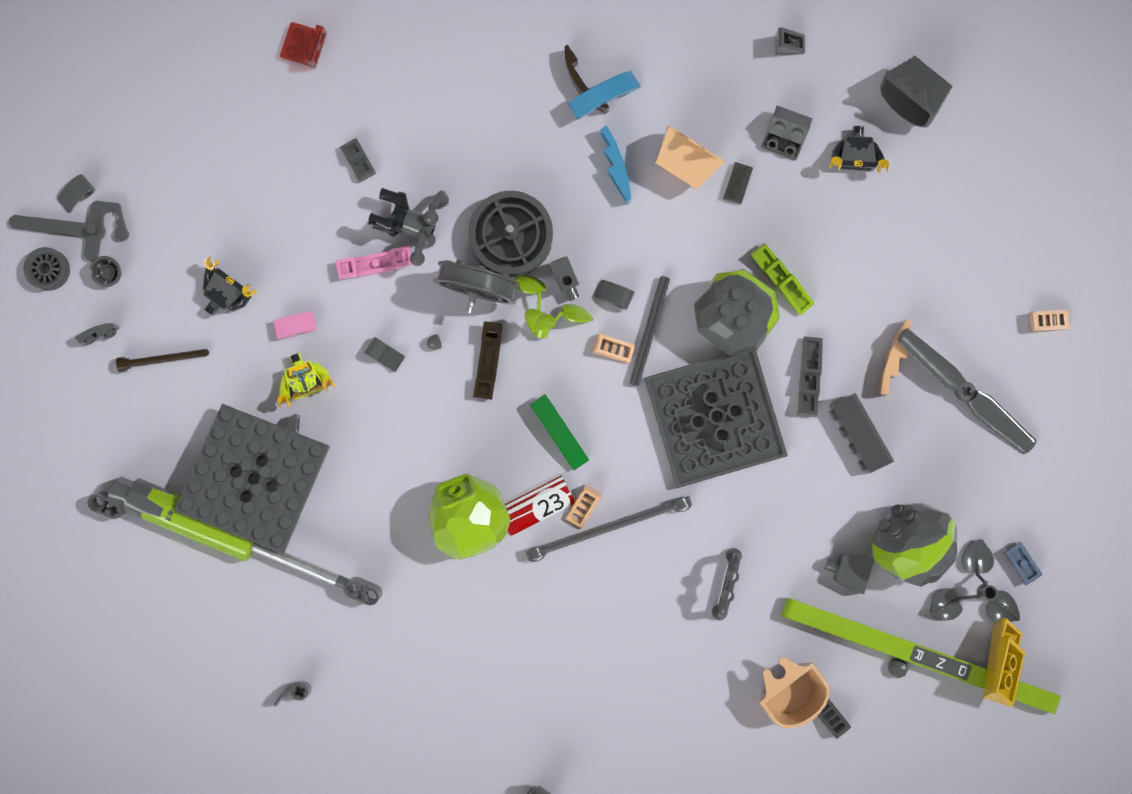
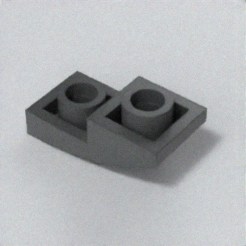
M114 323L101 324L80 333L75 338L80 344L90 345L97 340V336L102 339L114 337L120 327Z

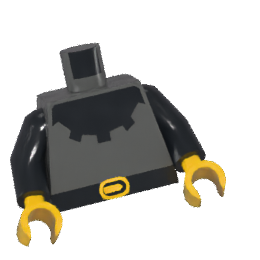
M853 126V135L846 136L832 150L829 168L831 169L832 165H835L838 170L874 171L877 166V172L880 173L881 168H885L888 172L890 163L888 160H885L881 149L874 142L873 137L864 136V127Z
M210 256L204 261L206 269L203 279V295L210 300L204 310L210 315L214 316L219 308L226 312H234L244 308L251 299V296L257 293L256 289L250 291L249 287L251 284L242 286L221 269L216 268L215 270V267L219 264L218 259L212 263Z

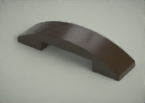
M567 44L564 46L567 72L574 87L581 95L589 89L575 70V67L578 66V59ZM607 103L596 108L605 114L609 112Z
M487 321L483 323L482 342L473 397L493 399L503 324Z

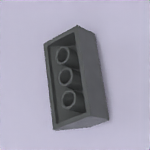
M856 393L829 406L831 409L829 411L830 416L834 421H838L840 425L839 431L843 438L847 437L850 443L848 447L853 455H857L860 460L858 465L863 472L866 471L867 474L872 473L894 462Z

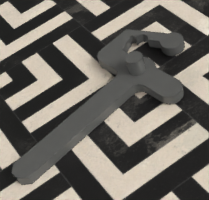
M94 201L91 204L89 220L86 223L13 215L9 219V225L13 229L85 237L84 256L89 261L99 257L101 240L106 232L103 225L106 213L116 211L114 214L119 215V219L116 221L118 228L114 233L116 239L125 241L129 238L121 205L113 202Z

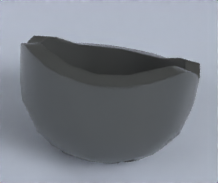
M100 256L93 260L90 265L91 277L99 286L110 287L119 282L122 271L120 264L114 258Z

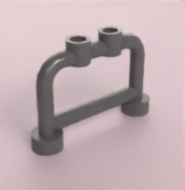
M731 548L726 552V559L729 564L719 604L712 608V616L717 620H723L727 617L730 602L734 599L733 589L735 582L739 580L738 569L742 558L740 550L736 548Z

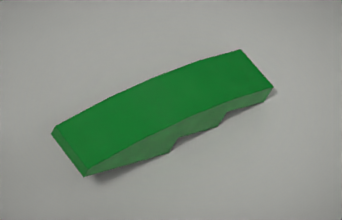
M546 394L529 404L573 471L589 461Z

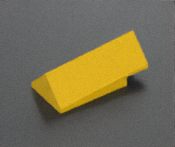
M1002 618L993 624L983 698L1013 707L1026 652L1020 647L1023 633L1007 618Z

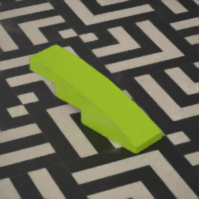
M766 243L760 245L750 254V257L773 286L800 316L815 304L796 277L788 271Z

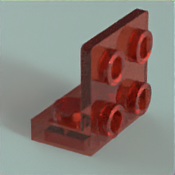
M291 22L280 57L316 69L327 36L325 28L317 24L315 28Z

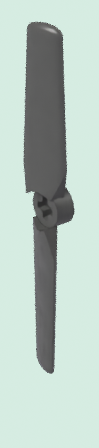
M906 328L901 332L898 342L945 387L954 390L958 400L966 401L975 416L1021 453L1026 454L1034 448L1037 440L992 396L979 390L976 391L975 386L967 382L954 365L910 329ZM962 388H968V395H962L964 392Z

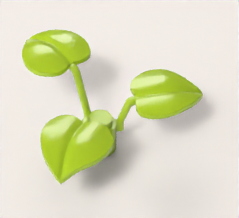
M515 277L516 282L521 285L518 288L520 291L528 294H537V309H528L525 312L526 323L536 337L547 338L550 329L555 327L556 322L561 316H564L568 321L577 323L594 320L587 310L576 304L563 305L562 311L559 312L555 319L551 315L541 312V292L546 291V285L536 277Z

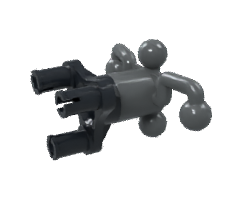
M382 187L379 199L394 203L395 208L391 216L387 218L371 212L368 225H372V229L386 232L393 237L399 233L416 237L415 250L410 255V262L414 266H420L425 261V256L422 253L423 246L432 247L436 242L433 234L439 218L436 208L437 206H447L449 197L445 191L440 190L430 203L428 211L422 214L409 209L406 193L400 191L397 193Z

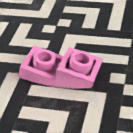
M312 311L273 320L277 339L295 337L297 334L313 332L317 329Z

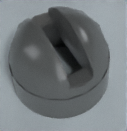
M438 334L428 338L427 346L430 349L438 350L442 348Z

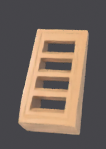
M1068 310L1035 311L1029 313L1031 332L1070 329ZM1061 314H1063L1064 325L1060 324ZM1053 315L1056 316L1055 326L1053 325ZM1039 316L1042 318V326H1039ZM1046 316L1049 317V326L1046 325Z
M597 334L591 352L630 363L635 345L603 334ZM602 340H603V341H605V342H604L603 348H602V350H601V349H600V346H601V343H602ZM609 342H610V343H612V346H611L610 352H607V349H608V346H609ZM617 345H620V346H619L618 353H617V355H616V354H615L616 347H617ZM624 347H627L625 357H622Z
M585 484L565 520L582 529L602 494ZM587 493L595 499L592 500L584 494ZM581 499L591 504V506L588 507L587 505L580 502ZM577 506L587 511L586 514L576 509ZM575 513L582 517V521L572 516V514Z

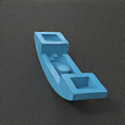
M627 71L590 88L571 100L568 105L577 120L594 112L596 108L623 94L625 96L641 86L632 71Z

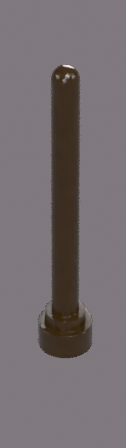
M201 349L131 360L125 357L116 358V367L119 373L127 372L128 369L136 366L205 357L209 355V350Z

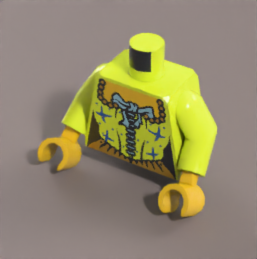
M297 353L289 357L293 367L285 369V374L281 379L277 402L280 408H282V404L285 402L290 407V400L296 401L323 390L329 392L328 387L332 385L336 388V385L332 381L328 370L319 363H313L310 360L303 362L301 354Z

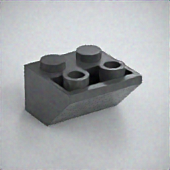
M777 105L761 148L797 160L810 129L812 118Z

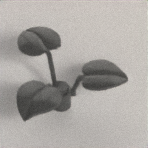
M983 539L976 540L965 550L962 564L966 572H975L977 578L982 582L977 588V594L957 598L953 590L941 589L933 596L930 608L931 616L938 620H953L962 612V605L959 601L980 598L991 601L986 606V613L991 621L997 622L1002 618H1007L1010 622L1019 621L1020 614L1013 597L1006 591H997L995 586L988 585V581L984 580L979 574L987 573L992 569L994 557Z

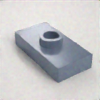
M1018 542L1003 552L1024 585L1030 584L1043 575L1022 542Z

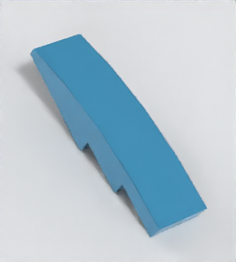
M606 125L600 129V134L608 145L604 149V155L612 166L608 169L607 173L628 205L631 203V194L625 164L617 143Z

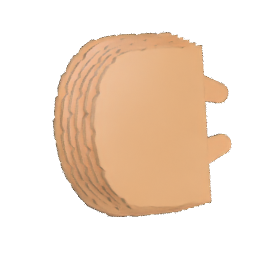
M671 126L666 128V133L663 136L664 139L661 142L662 145L654 161L695 189H698L705 180L707 181L709 176H712L719 166L723 165L721 158Z
M781 657L779 664L785 668V675L781 679H776L772 676L769 669L763 671L766 690L761 693L759 703L776 725L783 728L800 727L815 719L822 712L829 699L830 687L813 662L798 665Z

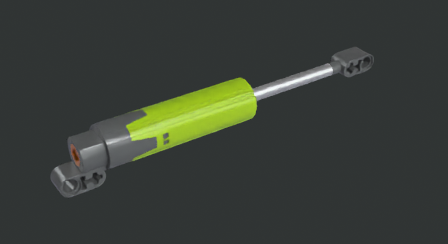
M119 477L113 481L108 493L104 491L98 492L90 496L87 501L88 507L92 511L108 518L117 519L129 513L244 562L251 558L253 552L342 588L346 596L366 605H374L382 597L381 587L360 577L348 579L286 552L285 554L279 553L180 514L174 510L181 495L141 478L134 482L124 477ZM97 497L102 500V505L97 503ZM368 591H373L376 594V598L369 597Z

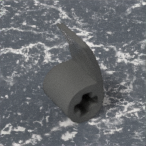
M80 174L73 178L58 196V201L68 212H71L78 201L89 198L95 192V188L83 174Z
M601 280L594 297L611 302L616 307L627 310L635 292L618 284Z
M376 337L372 339L364 352L394 372L397 371L405 358L403 354Z
M306 681L296 683L281 694L274 703V706H278L288 692H290L295 700H304L311 693V685ZM304 688L305 692L299 694L297 690Z

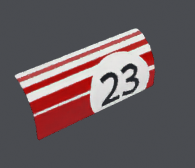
M561 474L504 502L510 517L508 532L513 536L575 503Z

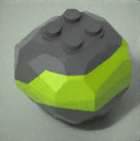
M745 269L716 273L693 305L698 333L728 355L757 351L780 320L776 292Z
M897 504L878 523V527L873 535L872 549L875 562L899 581L919 587L928 583H935L956 561L957 526L949 514L927 504Z

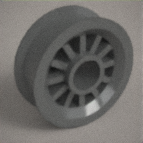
M49 247L33 250L24 262L23 269L27 281L42 290L52 291L62 287L70 275V265L67 258L59 251ZM46 265H50L48 273H44Z

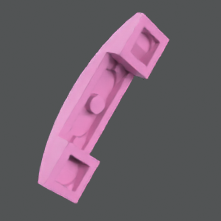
M411 246L394 248L391 251L357 258L350 257L335 260L339 279L363 277L413 265L410 262Z

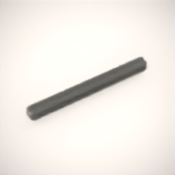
M665 276L660 277L629 383L634 386H639L669 286L670 278Z

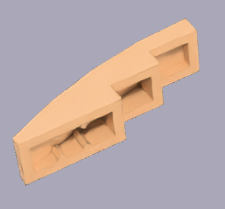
M907 319L902 323L891 343L881 371L877 395L886 396L889 394L890 377L895 378L898 376L900 359L908 358V351L898 342V337L904 329H910L911 320Z

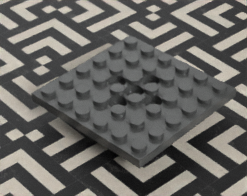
M756 351L734 355L725 354L644 378L676 489L788 456ZM708 393H713L716 396L714 403L707 402L706 395ZM732 406L739 408L740 414L738 416L731 415L730 408ZM714 411L721 414L722 418L719 422H715L711 418ZM695 417H700L703 420L701 427L694 426L693 419ZM719 430H724L727 433L725 440L718 439L717 432Z
M222 404L174 511L285 554L330 446ZM266 458L267 462L264 466L260 467L257 465L259 459ZM241 469V474L238 477H232L233 470ZM252 476H259V481L256 484H250ZM276 483L277 488L272 492L268 491V485ZM244 494H251L250 501L242 502Z

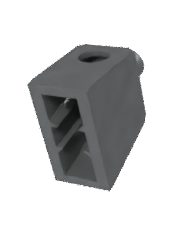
M568 256L549 263V268L560 292L565 291L569 301L580 297L575 287L579 285V282ZM565 276H568L570 283L567 285L563 282Z
M840 554L838 561L827 559L825 570L835 572L833 576L834 581L864 594L874 559Z

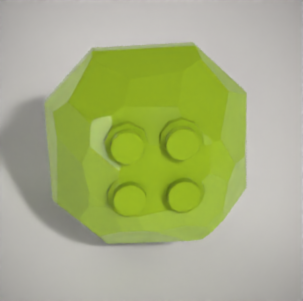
M470 474L459 475L436 486L428 510V522L437 549L459 560L474 557L493 549L506 536L510 524V517L500 490L496 486Z

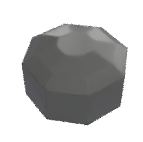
M899 658L891 660L888 665L889 673L896 678L904 677L908 671L907 663Z

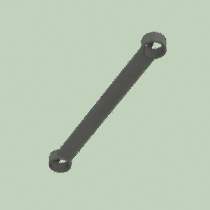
M686 496L655 509L525 552L528 561L537 562L532 559L543 556L540 559L542 560L546 553L673 510L685 512L693 504L690 496ZM688 507V508H687L686 510H684V511H680V510H679V509Z

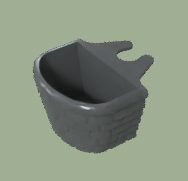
M914 55L911 59L909 58L906 62L904 61L901 65L899 64L896 68L894 67L891 71L885 73L880 85V91L884 100L899 116L915 126L926 128L933 122L953 86Z

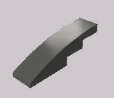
M803 337L797 416L817 417L823 338Z

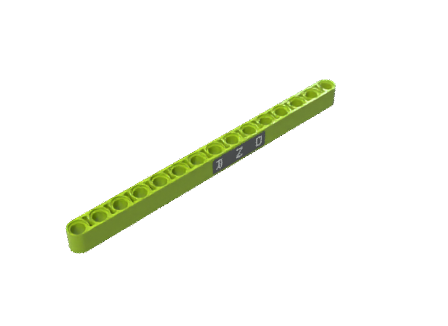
M786 598L781 612L783 617L984 689L987 669L794 599ZM1021 681L1018 683L1015 696L1016 701L1052 714H1056L1061 699L1060 695Z

